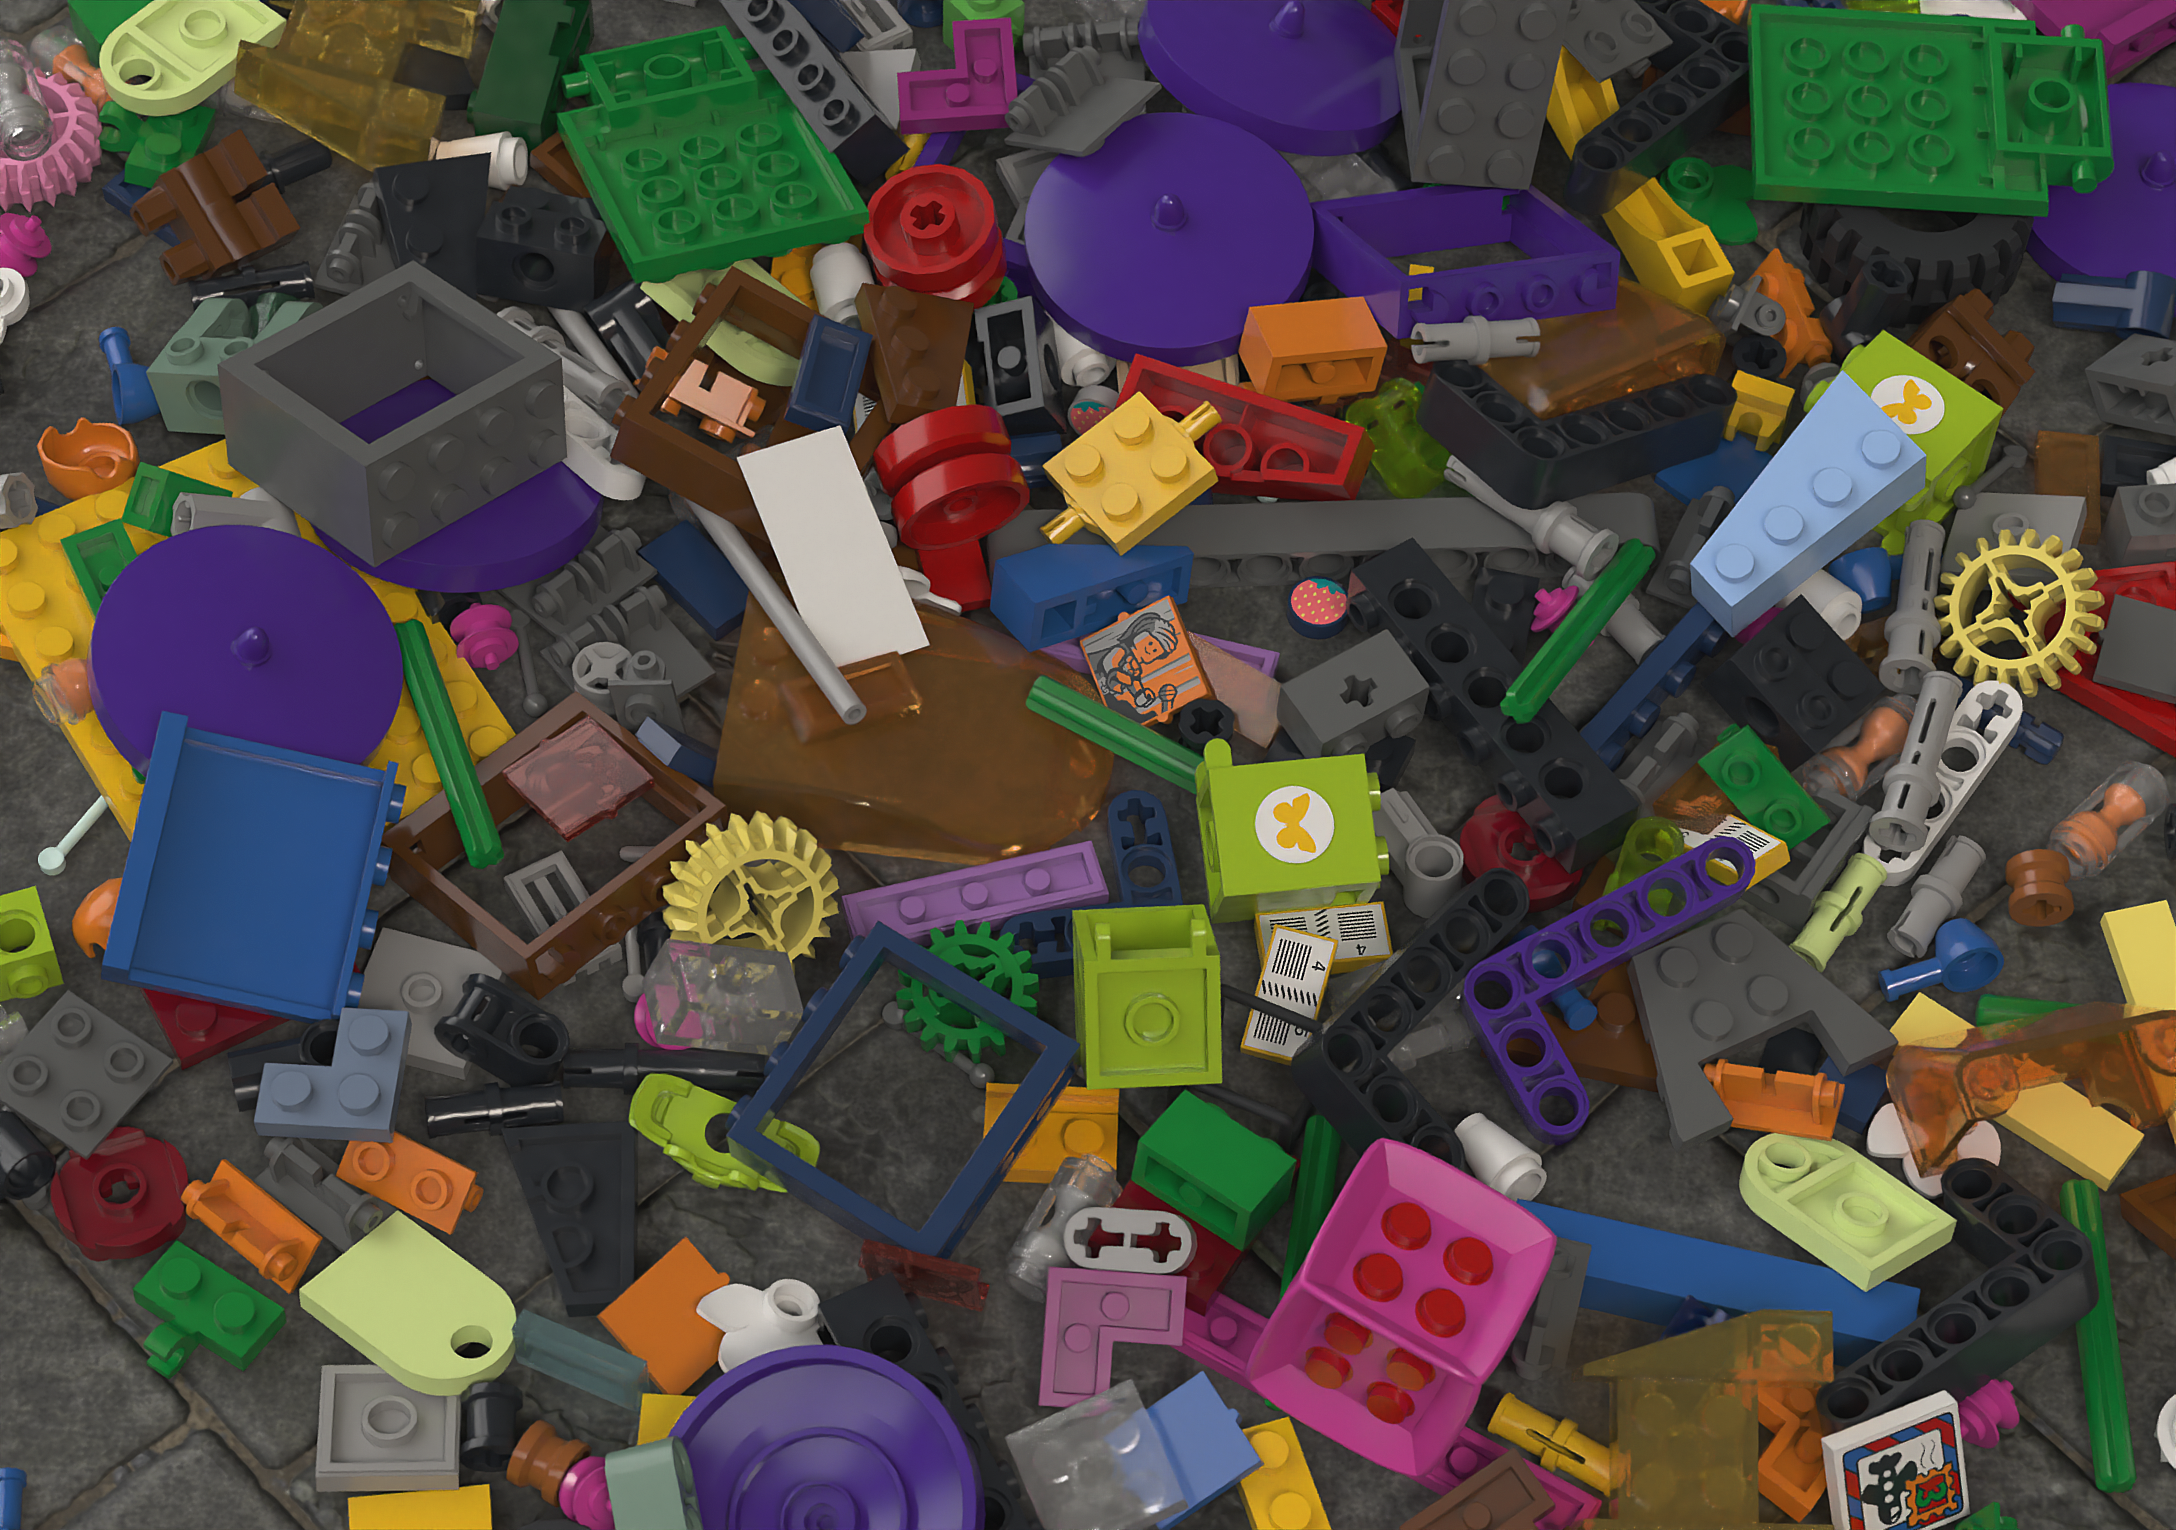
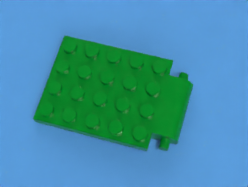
M1766 4L1750 5L1747 21L1753 199L2047 217L2049 205L2047 185L2073 186L2074 191L2078 193H2090L2096 189L2098 183L2108 178L2114 169L2104 44L2101 39L2085 38V30L2081 25L2070 24L2063 27L2061 37L2036 35V25L2033 20Z
M726 25L580 55V72L561 76L565 98L585 95L589 107L557 113L558 133L636 284L646 281L650 283H664L672 280L678 274L705 268L709 270H723L732 266L736 261L763 255L767 257H781L789 254L795 248L817 243L840 244L850 239L853 235L864 233V225L870 223L869 211L835 153H830L769 68L752 72L747 60L759 58L758 53L746 37L733 39Z

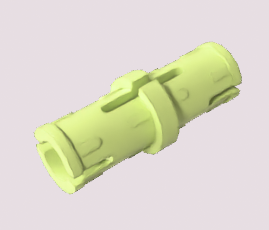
M1856 853L1854 856L1852 855L1848 860V865L1832 888L1818 895L1813 915L1793 944L1789 945V948L1818 972L1822 973L1826 963L1844 937L1853 935L1862 924L1863 916L1861 912L1879 886L1887 879V872L1883 865L1867 854Z

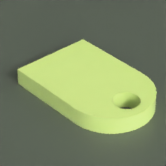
M153 0L118 26L105 40L99 57L104 86L109 96L118 105L138 114L164 116L186 111L204 101L289 36L286 19L259 0ZM137 75L152 77L150 81L141 85L125 83L129 78Z
M751 258L736 261L732 265L804 304ZM732 266L723 270H709L705 268L682 273L664 283H650L646 281L642 282L640 289L679 322L684 319L691 323L696 317L692 315L694 305L704 287L709 282L718 286ZM724 319L706 343L735 369L755 380L777 386L793 385L799 360Z
M1772 1133L1755 1141L1745 1155L1739 1179V1188L1744 1201L1750 1209L1865 1292L1949 1243L1952 1239L1957 1222L1956 1219L1838 1140L1832 1138L1831 1141ZM1775 1164L1786 1165L1792 1169L1782 1168Z
M399 1210L299 1289L300 1307L397 1381L421 1393L437 1396L460 1395L473 1384L492 1382L508 1367L516 1350V1312L507 1293L497 1283ZM469 1342L481 1343L490 1349L485 1355L474 1359L463 1358L454 1352L459 1346Z

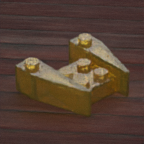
M269 0L270 4L288 8L292 11L277 49L240 39L237 51L235 94L369 171L374 172L376 167L434 160L441 138L446 96L399 84V80L413 43L470 59L484 19L486 0Z
M1761 1309L1590 1362L1571 1371V1382L1609 1383V1519H1580L1571 1523L1572 1530H1834V1525L1759 1523L1758 1387L1819 1388L1833 1382V1311Z

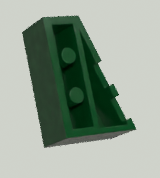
M504 0L492 45L487 54L479 90L474 89L468 102L467 122L474 125L475 137L508 131L512 137L524 139L528 151V160H530V152L557 132V113L565 112L570 99H566L564 96L561 76L580 72L579 56L588 53L595 36L592 0Z

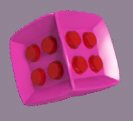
M1380 1138L1370 1145L1357 1163L1320 1228L1307 1258L1299 1268L1269 1319L1249 1357L1246 1367V1378L1262 1396L1279 1409L1352 1452L1394 1472L1416 1478L1425 1477L1439 1465L1473 1412L1482 1384L1496 1369L1515 1338L1549 1271L1556 1250L1557 1237L1551 1229L1527 1209L1456 1167L1408 1144Z

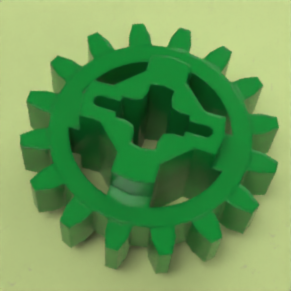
M956 920L954 935L947 938L936 927L930 930L932 946L926 949L927 951L1003 997L1007 995V989L1012 987L1009 1001L1037 1017V1001L1030 997V995L1040 992L1038 975L1027 973L1032 967V958L1028 950L1012 954L1015 948V938L1011 932H1007L996 941L991 938L990 922L983 921L978 928L977 934H967V928L963 920ZM970 955L981 956V957H984V959L978 958V957H974V956H970ZM898 969L899 983L907 987L896 992L898 1009L910 1010L903 1017L907 1033L923 1029L920 1042L921 1048L925 1052L930 1051L938 1043L944 1044L946 1062L952 1063L959 1050H968L970 1059L976 1064L981 1061V1048L990 1046L1000 1057L1006 1054L1004 1037L1007 1035L928 988L929 995L924 997L926 986ZM953 1024V1025L961 1026V1027L968 1028V1029L955 1028V1027H951V1025Z

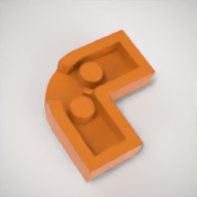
M1762 1334L1720 1392L1775 1434L1743 1480L1800 1523L1812 1510L1827 1488L1821 1442L1823 1435L1816 1406V1395L1819 1388L1825 1383Z

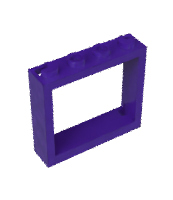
M1450 184L1310 202L1314 221L1312 267L1348 298L1363 296L1375 321L1396 339L1410 338L1413 327L1418 323H1462L1466 317L1478 315L1485 317L1487 321L1520 320L1529 317L1539 320L1616 308L1621 252L1531 184L1529 190ZM1510 195V201L1506 206V210H1502L1503 196ZM1507 241L1512 242L1532 258L1409 276L1405 275L1386 259L1387 257ZM1422 288V300L1408 301L1409 289Z

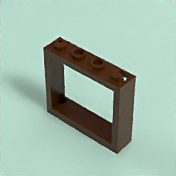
M732 266L718 286L709 282L704 287L692 311V315L696 316L690 323L682 319L678 323L666 345L665 352L669 354L665 360L656 356L651 360L639 382L638 390L642 392L637 399L628 394L619 405L611 422L620 428L610 457L771 544L739 463L654 416L723 319L793 358L800 360L807 330L814 314L827 317ZM869 352L858 393L876 402V404L848 445L863 482L874 467V451L884 438L901 426V424L888 422Z
M577 691L474 766L495 826L499 825L534 798L529 795L527 789L520 792L508 779L592 727L651 785L639 795L680 826L674 833L528 945L438 872L440 868L465 850L444 789L384 833L380 844L381 846L393 848L388 869L393 882L538 1001L558 985L569 981L581 967L607 947L622 940L629 930L656 909L668 904V901L663 896L662 886L679 881L671 872L670 862H688L691 858V855L685 848V840L697 842L701 846L709 839L706 835V823L716 825L721 832L728 830L729 816L725 804L687 775L666 766L640 743L635 735ZM574 725L575 730L571 732L570 727ZM589 756L575 759L577 764H580ZM610 767L607 770L613 774L615 767ZM564 769L550 776V786L554 783V780H559L568 772ZM621 771L615 775L618 779L622 775ZM417 843L418 847L412 851L410 847Z

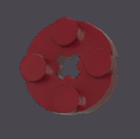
M1498 795L1489 797L1475 808L1473 817L1466 823V826L1464 825L1460 835L1459 846L1464 855L1462 876L1467 885L1492 868L1511 870L1523 880L1528 889L1530 903L1527 913L1541 912L1554 908L1563 902L1571 900L1578 892L1585 867L1570 875L1555 857L1550 858L1545 855L1537 845L1530 826L1517 811L1512 812L1502 804ZM1523 842L1526 850H1537L1539 854L1533 856L1531 861H1520L1510 855L1513 844Z
M116 1127L87 1160L73 1150H70V1160L62 1167L59 1175L56 1170L51 1183V1201L57 1222L66 1238L77 1245L81 1253L89 1260L101 1262L109 1259H129L142 1256L159 1248L166 1242L177 1239L184 1232L187 1224V1205L182 1202L181 1196L190 1184L186 1165L179 1151L165 1139H163L164 1145L157 1139L146 1137L142 1129ZM125 1181L129 1190L140 1188L139 1192L127 1203L116 1204L115 1202L104 1200V1198L113 1195L112 1185L117 1182Z

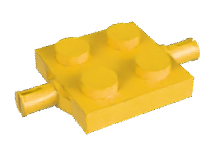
M1139 391L1042 465L1047 478L1064 495L1068 508L1045 526L1039 528L1049 544H1062L1084 527L1088 531L1102 536L1122 556L1219 481L1212 465L1196 450L1193 442L1215 425L1222 422L1216 409L1208 401H1204L1200 407L1178 423L1174 419L1162 415Z

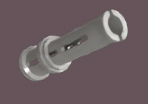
M513 306L505 308L496 314L562 357L563 385L601 416L609 419L614 417L619 405L628 395L625 392L630 390L623 381L607 374L584 357L566 348L563 336L557 330L545 325H536L533 317L524 309Z
M1451 455L1446 464L1449 468L1444 470L1445 479L1465 489L1496 512L1524 528L1525 531L1532 535V541L1537 549L1545 554L1554 552L1577 567V575L1587 582L1598 577L1612 560L1619 543L1618 535L1608 528L1600 531L1577 516V508L1567 501H1557L1549 507L1539 510L1519 508L1504 500L1454 455Z
M1916 520L1910 523V527L1907 526L1905 528L1904 555L1900 574L1897 610L1892 613L1885 623L1884 636L1889 643L1888 655L1883 659L1879 667V679L1885 687L1901 694H1919L1923 686L1922 680L1924 675L1928 672L1936 671V667L1932 662L1933 648L1941 640V625L1934 615L1935 603L1933 598L1937 596L1945 530L1940 524L1931 520ZM1897 668L1901 669L1900 674L1897 673Z
M1944 671L1928 672L1923 677V686L1912 722L1909 726L1899 764L1892 767L1885 774L1882 785L1886 794L1881 811L1872 817L1869 832L1871 837L1878 844L1894 851L1913 852L1925 846L1928 835L1927 827L1924 824L1929 807L1935 805L1939 799L1941 786L1936 772L1947 741L1958 698L1963 690L1962 682L1956 676ZM1902 825L1905 833L1900 832Z

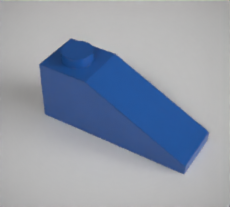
M1046 544L995 560L990 610L1030 653L1101 630L1117 622L1120 613L1127 612L1133 614L1168 595L1174 598L1176 605L1187 602L1194 553L1188 546L1135 545L1120 556L1111 545Z

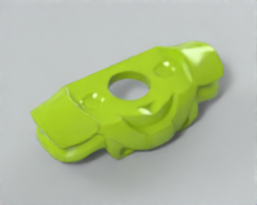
M651 1073L644 1078L633 1096L629 1111V1123L650 1141L662 1147L663 1154L670 1156L684 1169L692 1173L691 1179L713 1189H718L719 1185L726 1187L748 1188L753 1191L760 1187L776 1192H787L733 1158L731 1153H719L708 1145L705 1139V1128L708 1121L716 1115H730L737 1104L736 1102L672 1075ZM774 1118L762 1135L816 1168L820 1153L819 1142L805 1130L786 1121Z

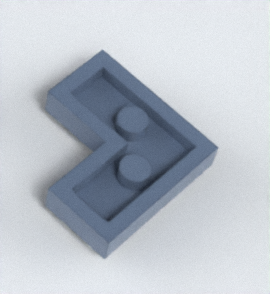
M342 1008L332 1066L265 1063L254 1118L257 1134L260 1136L393 1143L412 1029L409 1011Z

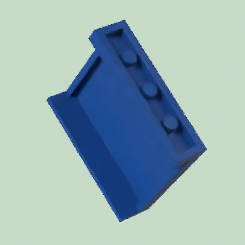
M162 710L102 962L101 979L309 1024L323 1019L340 1020L342 1008H358L365 974L352 971L357 948L371 949L379 911L367 909V903L372 884L385 886L393 848L381 846L380 844L385 822L398 824L407 786L394 783L398 763L389 761L386 771L189 728L187 727L189 716Z

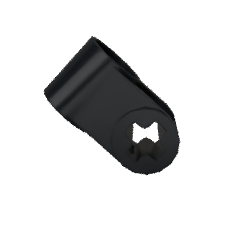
M480 973L469 975L462 985L464 995L451 1015L443 1016L434 1027V1034L438 1042L453 1055L476 1064L511 1087L548 1083L554 1080L570 1044L569 1032L565 1024L555 1015L540 1009L513 993L499 980ZM477 1015H480L476 1021H473ZM521 1046H535L542 1050L547 1058L536 1059L523 1051Z

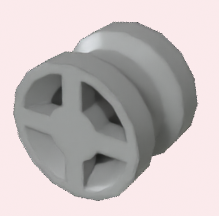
M611 642L594 643L583 648L576 655L572 664L575 691L612 719L618 721L609 689L596 688L595 684L600 683L602 686H608L609 680H625L627 668L633 656L621 645Z

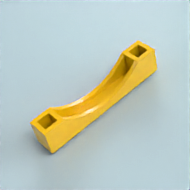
M1562 44L1546 118L1568 157L1572 160L1577 142L1618 111L1620 107L1611 79L1609 78L1598 83ZM1655 177L1646 182L1611 211L1602 214L1666 329L1705 317L1714 299L1719 294L1725 297L1735 272L1710 228L1680 208L1660 186Z

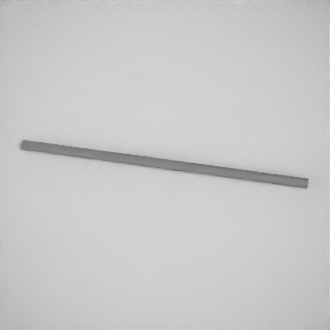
M547 307L582 357L601 368L607 374L623 381L630 389L625 394L627 393L637 399L639 396L638 391L583 315L579 312ZM683 497L842 720L849 725L860 722L867 712L865 705L735 525Z

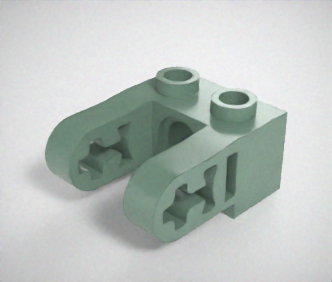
M208 297L203 300L190 319L171 338L146 371L167 430L225 435L217 364L324 307L317 302L287 301L279 308L267 326L252 340L249 338V311L241 299Z

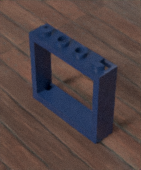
M877 921L866 938L859 934L848 945L839 963V968L843 971L829 991L821 987L812 996L801 1017V1021L805 1025L792 1043L782 1041L773 1051L763 1071L767 1078L752 1098L746 1094L734 1106L725 1124V1128L729 1130L726 1137L733 1158L879 1249L878 1243L887 1245L888 1253H890L888 1255L896 1256L897 1259L895 1260L908 1266V1268L910 1265L906 1250L914 1252L916 1269L934 1270L932 1272L928 1271L932 1273L931 1275L940 1274L944 1267L928 1263L927 1268H925V1264L921 1260L932 1258V1260L926 1259V1261H933V1259L937 1261L938 1258L941 1261H945L943 1264L948 1262L1081 1067V1044L892 928ZM884 961L1040 1056L920 1232L915 1231L762 1135ZM917 1272L918 1274H920V1275H922V1276H925V1277L930 1278V1279H934V1278H932V1277H930V1276H928V1275H926V1274H924V1273Z

